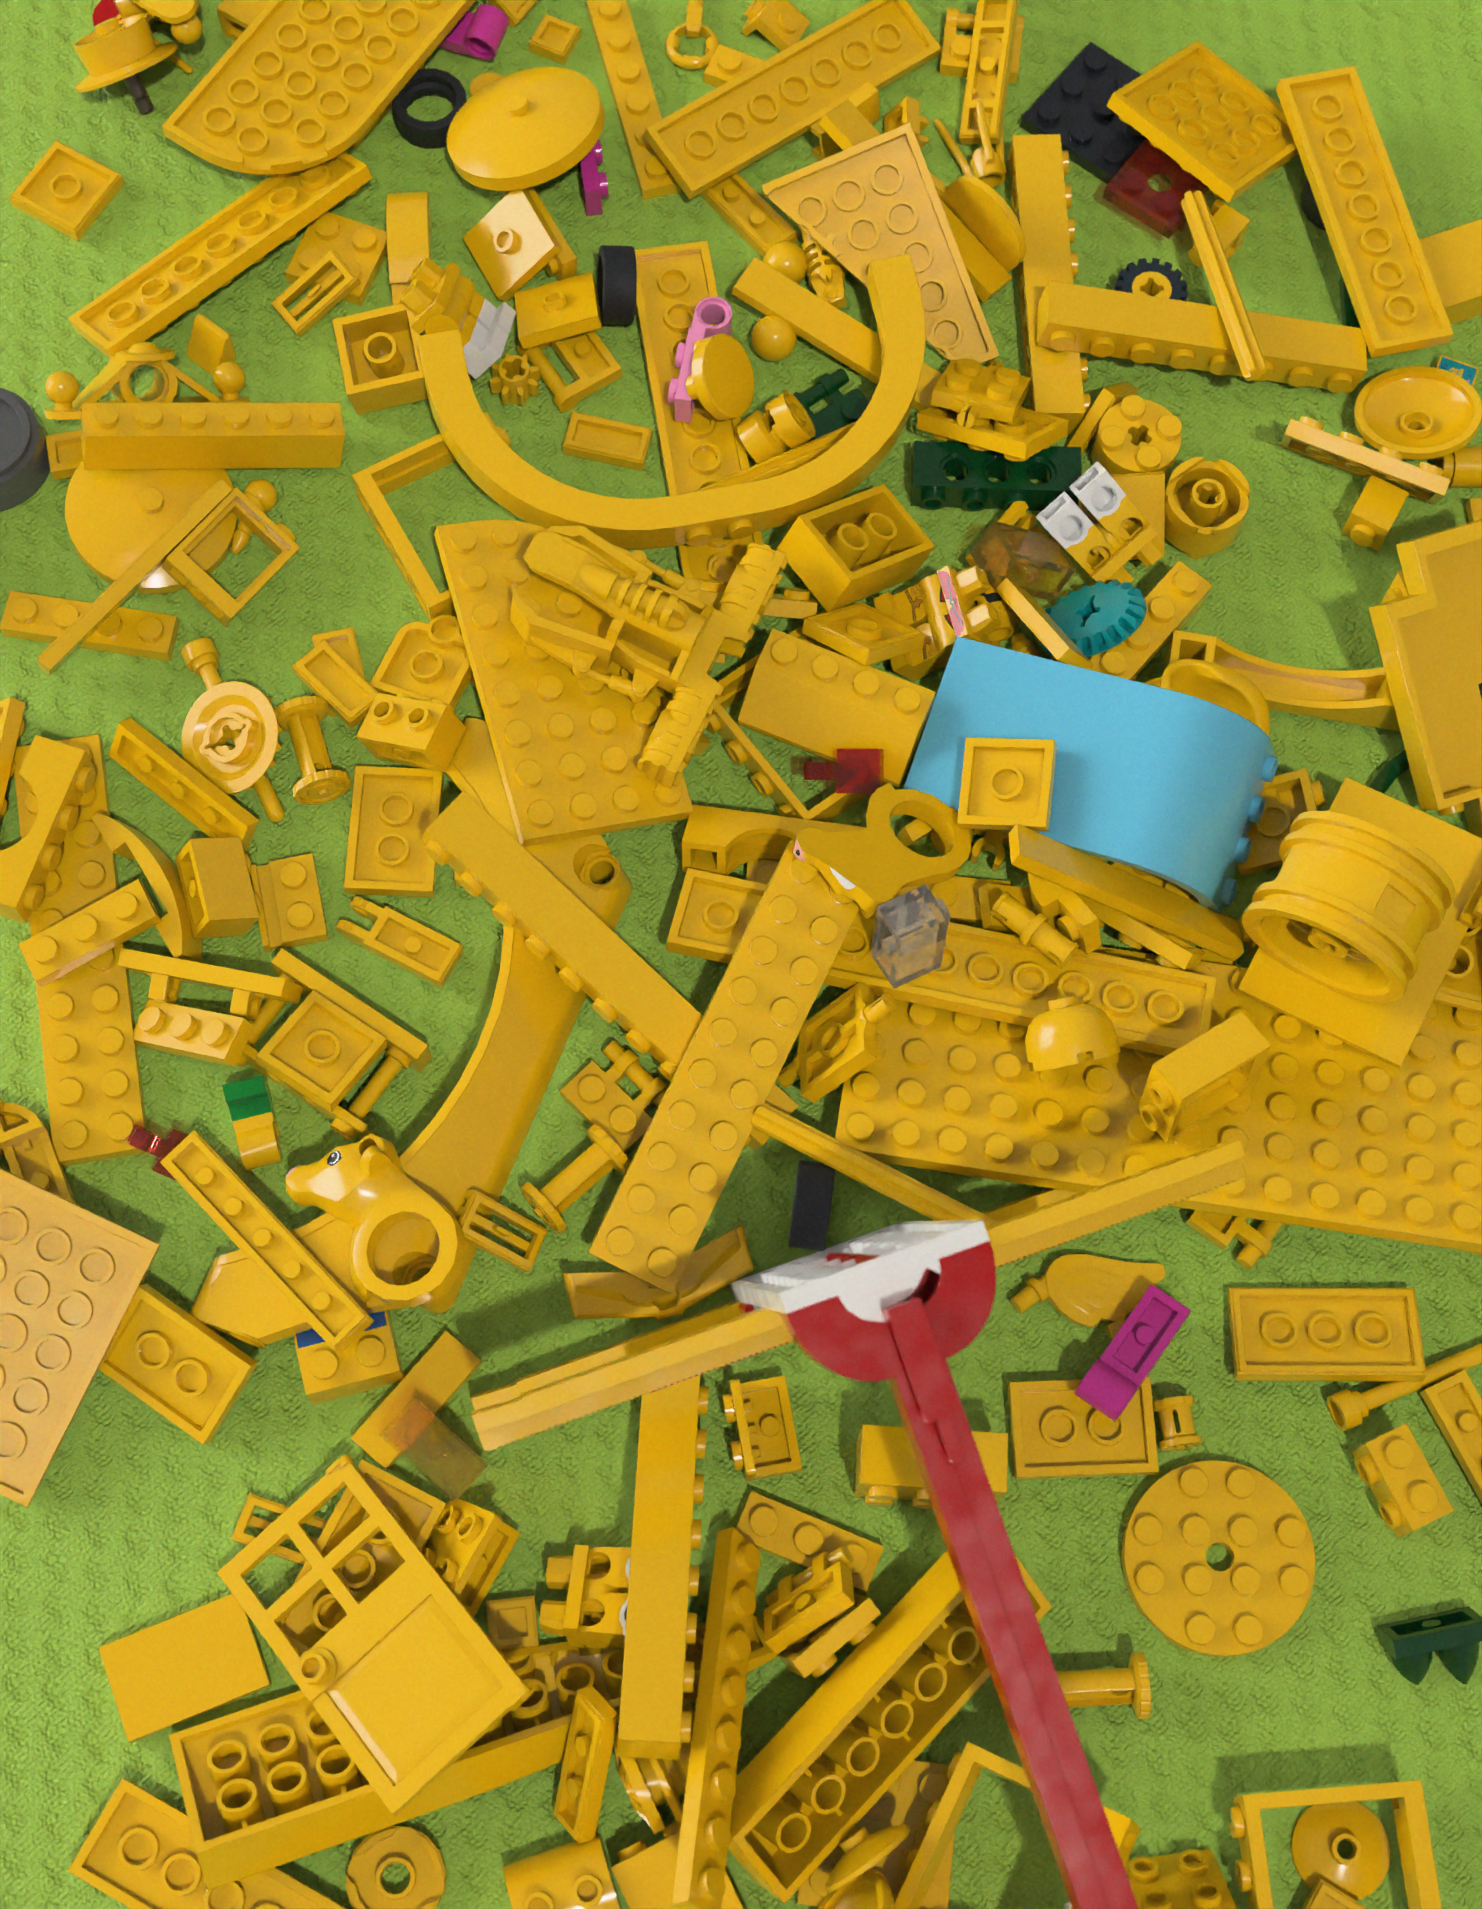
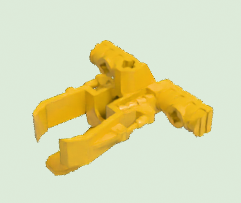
M583 525L551 526L545 532H536L524 554V559L531 571L581 595L614 619L609 626L606 638H602L536 616L535 610L520 598L514 587L509 620L526 644L540 648L557 661L572 668L573 674L579 679L589 677L607 684L609 689L629 696L634 703L644 702L657 686L672 693L673 699L668 702L666 708L662 711L643 751L644 756L637 763V768L640 772L646 773L648 775L647 778L654 782L657 780L661 782V785L669 789L672 786L677 787L681 776L678 774H681L683 769L687 767L701 740L704 729L707 728L711 720L707 716H711L720 702L715 699V696L720 697L725 688L713 679L709 673L719 654L742 658L746 650L743 645L744 643L747 644L748 640H751L755 632L752 629L753 625L756 626L757 622H760L775 589L783 577L779 573L781 569H785L789 561L785 558L787 554L780 550L775 551L766 544L758 545L756 542L751 543L746 549L747 554L736 566L717 610L698 601L701 585L697 580L686 579L670 569L666 571L649 561L646 553L641 550L629 552L612 545ZM654 573L661 577L666 585L652 580V574ZM613 660L632 673L633 680L631 681L618 675L608 676L592 668L594 666L607 671Z

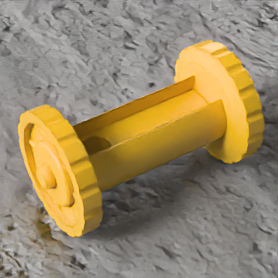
M304 696L293 698L278 705L275 708L280 713L277 717V723L284 730L282 732H289L302 775V779L297 781L292 789L296 802L303 805H317L343 796L351 788V781L347 772L333 770L319 724L329 715L326 700L319 696Z
M593 1124L586 1130L592 1145L541 1190L529 1182L520 1187L522 1195L534 1209V1213L539 1218L541 1217L558 1234L567 1229L561 1213L613 1168L625 1176L631 1163L619 1145L596 1124Z
M1131 1652L1128 1668L1056 1672L1068 1708L1131 1704L1137 1719H1149L1150 1678L1147 1661L1143 1652Z

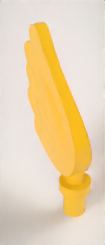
M1068 1254L1052 1261L1047 1267L1045 1274L1039 1279L1031 1277L1025 1282L1026 1287L1013 1296L1010 1302L1014 1309L1022 1314L1036 1302L1043 1303L1048 1299L1053 1307L1068 1320L1083 1327L1092 1328L1097 1326L1100 1320L1110 1323L1123 1320L1126 1314L1134 1310L1151 1284L1157 1287L1156 1284L1165 1277L1166 1270L1160 1263L1125 1262L1087 1254Z

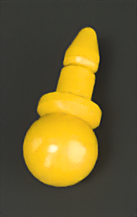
M253 480L244 490V494L246 492L251 493L263 504L265 508L263 513L265 514L277 502V491L267 480ZM239 521L237 525L238 530H235L232 539L231 550L234 554H238L249 543L250 535L253 534L242 521Z

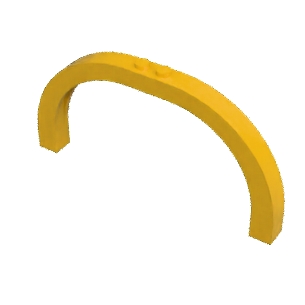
M911 254L870 261L866 285L880 337L881 375L871 401L849 432L816 459L778 476L748 483L648 499L618 498L582 491L563 484L531 466L506 445L482 412L469 378L459 329L417 336L427 395L440 433L458 464L488 496L515 516L531 524L548 529L551 526L583 525L607 542L620 548L653 549L684 544L702 546L709 543L712 539L724 537L742 539L750 536L753 532L787 525L795 522L799 515L837 502L862 483L891 451L903 431L912 410L924 362L926 342L925 313Z

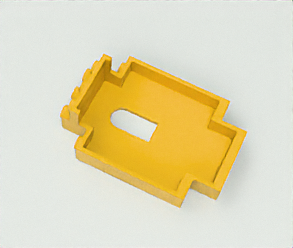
M1482 519L1396 544L1408 596L1369 607L1420 809L1437 810L1439 816L1450 815L1464 810L1469 833L1482 838V698L1478 684L1482 683Z

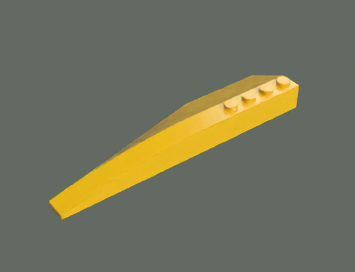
M760 1615L753 1616L750 1642L751 1655L748 1660L747 1673L777 1657V1654L765 1643L764 1624ZM706 1622L696 1625L695 1644H686L685 1661H694L693 1692H683V1700L688 1698L690 1703L697 1700ZM567 1641L500 1651L522 1681L527 1683L533 1690L532 1695L515 1711L510 1710L397 1816L391 1814L302 1690L170 1734V1743L193 1843L208 1890L452 1805L562 1762L564 1760L578 1689L593 1686L620 1715L624 1648L569 1647ZM618 1718L616 1733H618V1729H619V1718Z

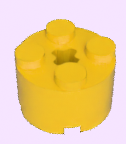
M1137 395L1126 396L1122 402L1112 406L1100 421L1091 453L1093 464L1098 461L1109 474L1162 471L1165 473L1166 483L1171 475L1181 446L1182 423L1178 417L1156 402L1143 399Z
M1205 457L1191 458L1175 468L1166 485L1165 538L1173 546L1184 551L1190 558L1200 559L1205 555L1218 553L1227 548L1237 537L1249 507V484L1243 473L1228 461L1218 459V462L1204 460Z

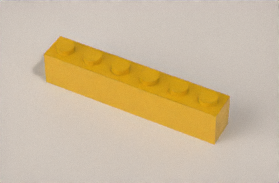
M340 402L81 403V444L84 470L340 468L345 432Z

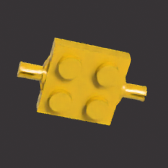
M969 358L951 359L933 389L930 405L958 412L957 422L961 427L967 421L966 428H970L977 418L992 419L1012 424L1028 394L1031 378L1022 376L1015 369L1004 368L1000 360L995 365L996 359L989 361L987 367H983L978 361Z
M860 981L804 1022L799 1032V1045L796 1056L790 1064L781 1069L777 1077L780 1085L789 1088L791 1084L800 1079L801 1096L815 1103L829 1092L836 1090L843 1082L857 1072L868 1067L878 1058L876 1026L882 1018L897 1009L894 998L890 994L884 993L879 999L874 1001V990Z

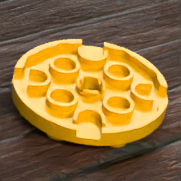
M1219 1460L1199 1461L1168 1472L1150 1486L1137 1501L1127 1520L1123 1534L1122 1569L1125 1583L1135 1606L1141 1615H1144L1164 1635L1165 1639L1196 1654L1212 1657H1234L1268 1646L1282 1637L1296 1623L1311 1596L1316 1571V1558L1311 1532L1301 1510L1289 1494L1275 1481L1263 1473L1239 1463ZM1210 1545H1221L1232 1556V1561L1226 1571H1216L1207 1563L1206 1551Z

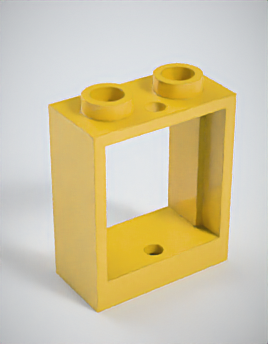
M237 487L166 557L161 567L225 627L295 556L300 548L295 543L297 540L295 535L287 526L281 522L275 524L263 513L265 508L254 495L249 492L243 494ZM231 512L278 555L236 599L228 594L189 557L199 544Z
M1240 1011L1153 1063L1138 1105L1144 1124L1151 1131H1157L1167 1143L1253 1090L1272 1045L1248 1017Z

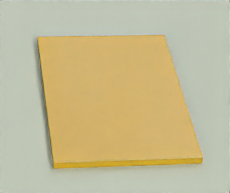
M1345 777L1328 811L1349 815L1377 825L1410 842L1430 856L1444 869L1453 882L1456 893L1450 908L1445 910L1444 919L1440 927L1432 932L1425 933L1415 952L1419 962L1414 977L1408 981L1407 990L1403 998L1396 1002H1368L1332 991L1285 967L1260 947L1255 953L1237 992L1400 1069L1469 928L1457 919L1482 873V838Z

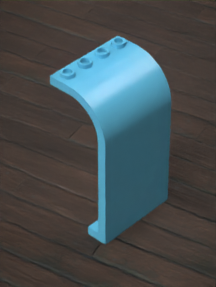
M956 637L903 789H914L933 795L958 812L966 737L1055 740L1057 755L1049 832H1036L1085 854L1127 865L1172 882L1194 895L1200 905L1218 913H1222L1224 904H1232L1238 885V880L1233 879L1238 863L1245 864L1251 848V839L1247 838L1251 823H1258L1263 813L1265 798L1260 796L1265 781L1270 783L1273 781L1278 767L1279 758L1274 756L1275 753L1271 741L1262 729L1228 709L1197 697Z

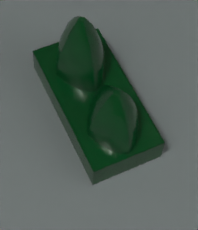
M1467 1606L1378 1625L1379 1644L1391 1654L1393 1663L1400 1674L1415 1685H1419L1427 1674L1432 1661V1654L1435 1651H1439L1448 1671L1462 1684H1467L1478 1660L1479 1642L1482 1641V1617Z

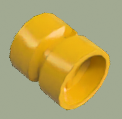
M786 390L765 404V413L757 410L737 424V432L744 447L758 464L786 452L787 447L792 449L798 447L816 435L815 427L809 414L800 401Z

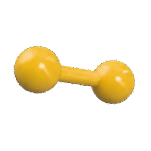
M781 241L775 243L764 255L763 262L797 284L803 280L807 273L808 261L806 254L800 246L793 242ZM767 315L761 318L753 327L751 343L754 351L762 359L776 362L787 358L794 351L797 343V334L783 319Z

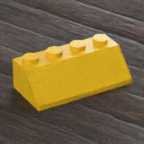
M772 628L756 662L737 724L883 782H890L893 786L899 788L923 734L936 692L871 666H865L853 659Z

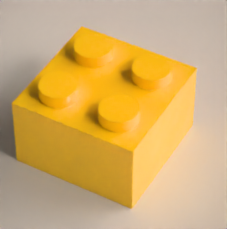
M403 303L332 319L346 393L357 415L428 399L417 336L425 335V332L423 331L419 334L411 327L415 313Z

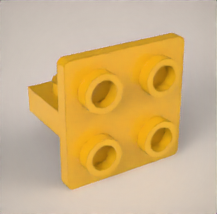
M452 1497L423 1547L422 1553L474 1618L521 1533L502 1522V1517L494 1512Z
M1189 1849L1181 1853L1153 1857L1140 1856L1128 1860L1125 1865V1871L1139 1909H1237L1211 1849Z

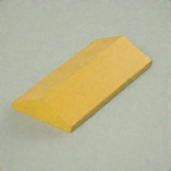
M362 1459L357 1470L422 1551L447 1504ZM346 1487L316 1542V1546L324 1556L329 1554L370 1516L348 1487ZM380 1530L342 1564L336 1572L360 1603L395 1572L405 1560ZM307 1560L293 1585L312 1569ZM321 1583L278 1624L302 1655L340 1622L347 1613L326 1585Z

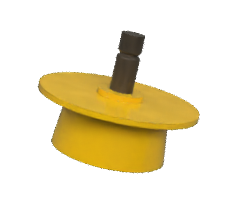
M145 13L133 15L119 21L116 17L103 21L94 27L96 31L86 35L72 45L89 72L86 77L75 85L76 92L83 93L96 90L124 79L140 114L154 109V106L138 73L164 60L178 49V45L174 41L155 44Z

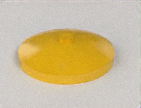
M538 67L518 71L488 84L470 97L459 109L448 129V153L456 171L464 180L472 185L494 191H511L533 187L565 173L591 151L603 130L605 121L603 104L595 85L586 76L576 71L560 67Z
M82 461L69 482L65 498V519L70 540L85 565L101 579L112 584L218 479H223L234 490L233 484L225 469L84 470V463ZM232 512L189 555L208 575L218 568L232 547L233 535L238 525V518ZM161 565L135 593L164 594L180 591L184 588L162 569Z

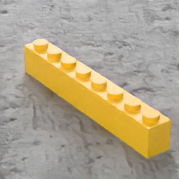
M1060 134L1013 135L1008 157L1012 211L1023 230L1026 244L1024 259L1017 266L1025 376L1031 378L1027 394L1028 409L1069 420L1067 434H1075L1091 408L1090 393H1083L1082 383L1087 380V358L1080 357V352L1055 351L1052 348L1037 346L1038 302L1048 281L1074 284L1073 277H1077L1078 255L1077 252H1071L1070 243H1073L1075 238L1074 218H1068L1067 209H1070L1072 204L1071 184H1065L1064 176L1068 175L1069 154L1068 151H1062Z
M1051 280L1048 281L1038 302L1037 346L1048 347L1061 352L1075 351L1088 353L1100 358L1115 357L1132 360L1140 364L1155 363L1181 370L1195 369L1208 371L1215 375L1228 374L1243 377L1218 306ZM1247 311L1268 368L1263 374L1264 378L1260 381L1268 380L1288 383L1294 387L1308 386L1321 388L1333 393H1352L1367 372V345L1361 328Z
M700 1376L652 1393H646V1395H641L617 1756L678 1760L680 1742L690 1743L692 1711L682 1710L683 1692H693L694 1661H685L686 1644H695L697 1613L687 1612L688 1596H698L699 1566L690 1565L691 1549L700 1550L702 1520L693 1519V1503L702 1504L704 1490V1474H695L696 1459H705L707 1430L697 1428L698 1415H707L709 1387L700 1386Z

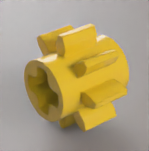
M506 353L505 358L502 359L500 364L491 365L492 376L494 377L490 380L491 393L501 392L503 405L511 403L525 406V401L531 395H539L537 381L540 380L539 366L529 367L528 355L524 354L521 357Z

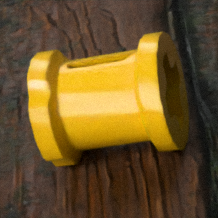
M1176 1396L1153 1402V1411L1158 1412L1163 1440L1159 1443L1161 1451L1183 1450L1203 1444L1201 1436L1196 1435L1191 1411V1407L1195 1404L1193 1396ZM1174 1414L1178 1415L1180 1433L1176 1432Z

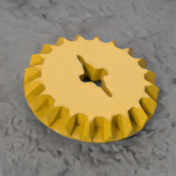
M238 681L220 683L205 691L190 708L183 725L181 735L183 760L226 794L239 795L240 791L253 790V785L257 781L266 779L265 772L267 769L276 765L273 760L275 752L282 749L278 743V734L284 730L277 723V717L280 713L272 707V699L264 695L261 689ZM231 730L240 733V736L235 739L236 747L226 745L227 741L232 738Z

